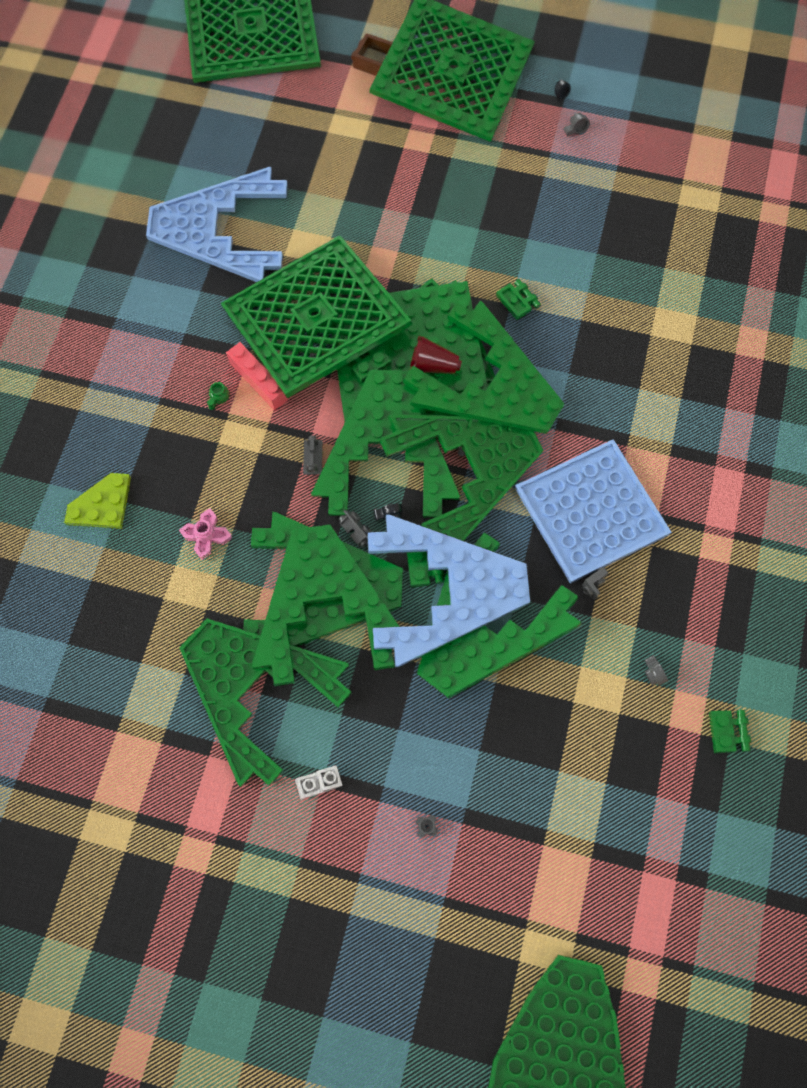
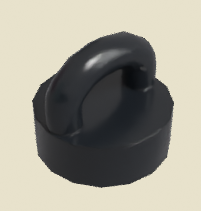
M560 79L555 85V95L560 99H564L569 95L571 85Z

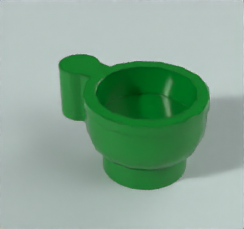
M214 382L210 386V399L207 400L209 409H215L216 404H223L230 397L228 388L221 382Z

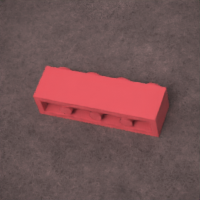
M241 342L226 352L229 363L274 411L288 401V398H286L267 369Z

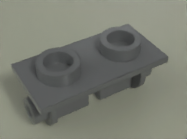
M314 435L304 440L303 475H320L322 472L323 440L316 439Z
M344 510L346 516L342 515L339 518L340 525L347 533L354 529L355 531L350 535L358 546L365 547L368 544L367 535L372 533L371 529L359 521L361 518L356 512Z

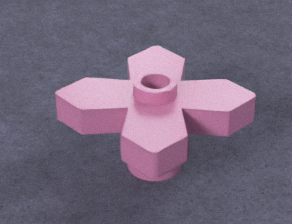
M210 508L200 515V521L195 525L188 523L179 530L186 541H196L194 551L201 560L211 554L212 542L224 545L232 539L231 534L225 527H215L218 518Z

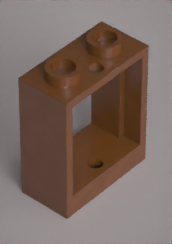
M366 33L363 39H360L357 49L352 52L353 68L376 76L382 63L363 55L367 48L387 54L393 42Z

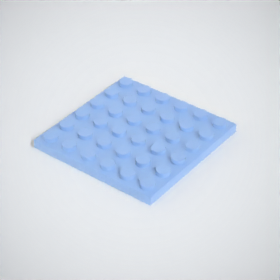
M614 439L515 485V490L570 584L672 533Z

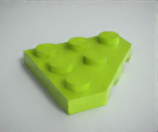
M119 473L107 475L67 505L64 523L71 526L122 529L131 476Z

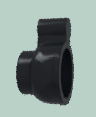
M400 503L386 505L373 510L375 520L384 519L386 515H392L401 519L403 512L402 504Z

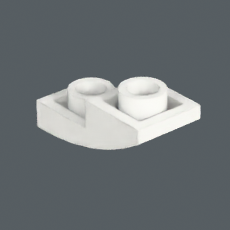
M337 766L318 770L316 773L295 779L301 800L342 786Z

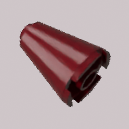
M418 336V344L414 348L411 359V368L415 366L424 373L455 374L456 371L460 370L462 360H459L458 355L423 336Z

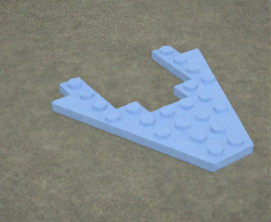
M267 167L149 207L147 239L258 282L264 278V270H279L282 268V251H232V236H216L218 212H235L236 198H287V180H271L272 170L271 167Z
M386 515L387 532H372L367 535L368 554L427 551L428 570L448 569L451 605L431 607L432 626L373 628L374 650L394 649L395 667H400L530 603L527 566L523 562L392 515Z

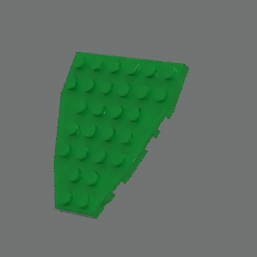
M562 955L555 957L528 994L494 1057L488 1088H626L617 1018L612 1007L602 965Z

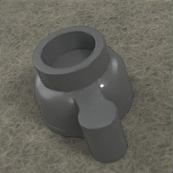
M575 113L570 119L571 124L565 126L563 130L567 136H571L573 133L577 135L583 134L588 130L590 121L585 115Z
M655 656L644 659L649 668L645 671V674L650 684L653 686L655 684L667 683V676Z

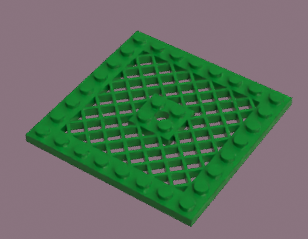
M184 0L194 83L321 67L311 0H289L288 2L272 0L273 4L269 3L271 0H249L248 2L246 0H234L233 3H230V0ZM244 40L248 42L246 45L242 43ZM237 47L241 49L239 52L235 51ZM246 52L250 54L248 57L244 56ZM230 54L234 56L232 59L228 58Z
M414 0L370 87L369 93L491 142L535 41L434 0ZM432 20L433 24L428 25L427 22ZM447 26L448 29L443 31L442 27ZM437 29L438 32H437V33H433L432 30ZM427 32L428 35L422 36L421 33ZM462 32L463 35L458 37L457 33ZM452 35L453 38L447 39L446 36ZM442 38L443 41L437 42L436 39ZM477 38L478 41L473 42L471 39ZM432 41L433 44L427 45L426 42ZM467 41L468 44L462 45L461 42ZM421 44L422 47L417 48L416 45ZM457 44L458 47L452 48L451 45ZM491 44L493 47L487 48L486 45ZM481 47L482 50H481V51H477L476 48ZM436 49L437 53L432 54L431 51ZM471 50L472 53H471V54H467L466 51ZM506 50L507 53H506V54H502L501 51ZM426 52L427 56L421 57L420 54ZM496 53L497 56H496V57H492L491 54ZM415 55L417 59L411 60L410 56ZM486 56L487 59L482 60L481 57ZM430 61L432 65L426 66L425 62ZM501 62L502 65L497 66L496 63ZM420 64L421 68L415 69L414 66ZM450 65H455L457 68H451ZM491 65L492 68L487 69L486 66ZM409 67L411 71L405 72L404 68ZM481 68L482 71L477 72L475 69ZM424 73L426 77L420 78L419 74ZM496 74L497 77L492 78L490 75ZM414 76L416 79L409 81L408 78ZM485 76L487 80L481 81L480 78ZM404 79L405 83H398V80ZM439 79L441 83L435 84L434 81ZM475 79L476 83L471 84L470 80ZM429 82L431 86L425 87L424 83ZM419 85L420 89L414 90L413 87ZM454 85L456 89L450 90L449 87ZM489 85H490L491 89H490V90H486V89H485V86H489ZM444 88L446 92L440 93L439 89ZM480 88L481 92L476 93L475 89ZM434 91L435 95L429 96L428 93ZM469 91L471 95L465 96L464 93ZM459 94L461 98L455 99L454 96ZM449 97L450 101L444 102L443 99ZM480 98H485L486 101H485V102H480L479 99H480ZM474 100L476 104L470 106L469 102ZM464 103L465 107L460 109L458 105ZM479 110L480 114L475 115L474 111Z
M340 235L221 302L224 311L286 398L293 396L413 325L408 315ZM328 264H335L334 267H328ZM318 272L320 274L319 276L313 275V273ZM325 273H330V274H331V277L324 276V275H325ZM337 274H342L343 277H342V278L336 277V275H337ZM298 281H305L304 284H298ZM310 282H316V285L309 284ZM328 283V286H321V284ZM333 284H340V286L333 287ZM345 285H352V287L345 288ZM287 289L289 293H283V290ZM295 290L301 291L300 294H294ZM307 291L313 292L312 295H306ZM330 293L337 294L336 297H329ZM342 294L349 295L348 298H341ZM354 295L361 296L360 299H353ZM269 298H275L273 302L268 301ZM280 299H286L285 303L279 301ZM298 300L297 304H293L291 301ZM339 304H345V308H338ZM351 305L358 306L357 309H350ZM363 306L370 307L369 310H362ZM253 307H259V309L253 310ZM271 308L270 312L264 311V309ZM276 309H283L282 313L276 312ZM314 312L318 313L317 315L311 316V314ZM354 315V319H347V316ZM360 316L367 317L366 320H359ZM262 317L267 318V321L260 320ZM372 317L379 318L378 321H371ZM273 318L279 319L278 322H272ZM285 319L291 320L290 324L284 323ZM332 324H339L338 328H331ZM344 325H350V326H351V329H343V328H344ZM361 326L363 330H356V327ZM270 328L275 329V332L268 331ZM281 329L287 330V333H280ZM293 331H299L298 335H294L292 333ZM317 333H324L323 337H316ZM329 334L336 335L335 338H328ZM341 335L348 336L347 340L340 339ZM277 340H284L283 344L277 343ZM289 341H296L295 345H289ZM301 342H308L307 346H300ZM320 343V346L313 347V344ZM330 344L332 348H325V345ZM286 351H293L291 355H285ZM298 352H304L303 357L297 356ZM310 353L317 354L316 358L309 357ZM294 363H301L300 367H294Z

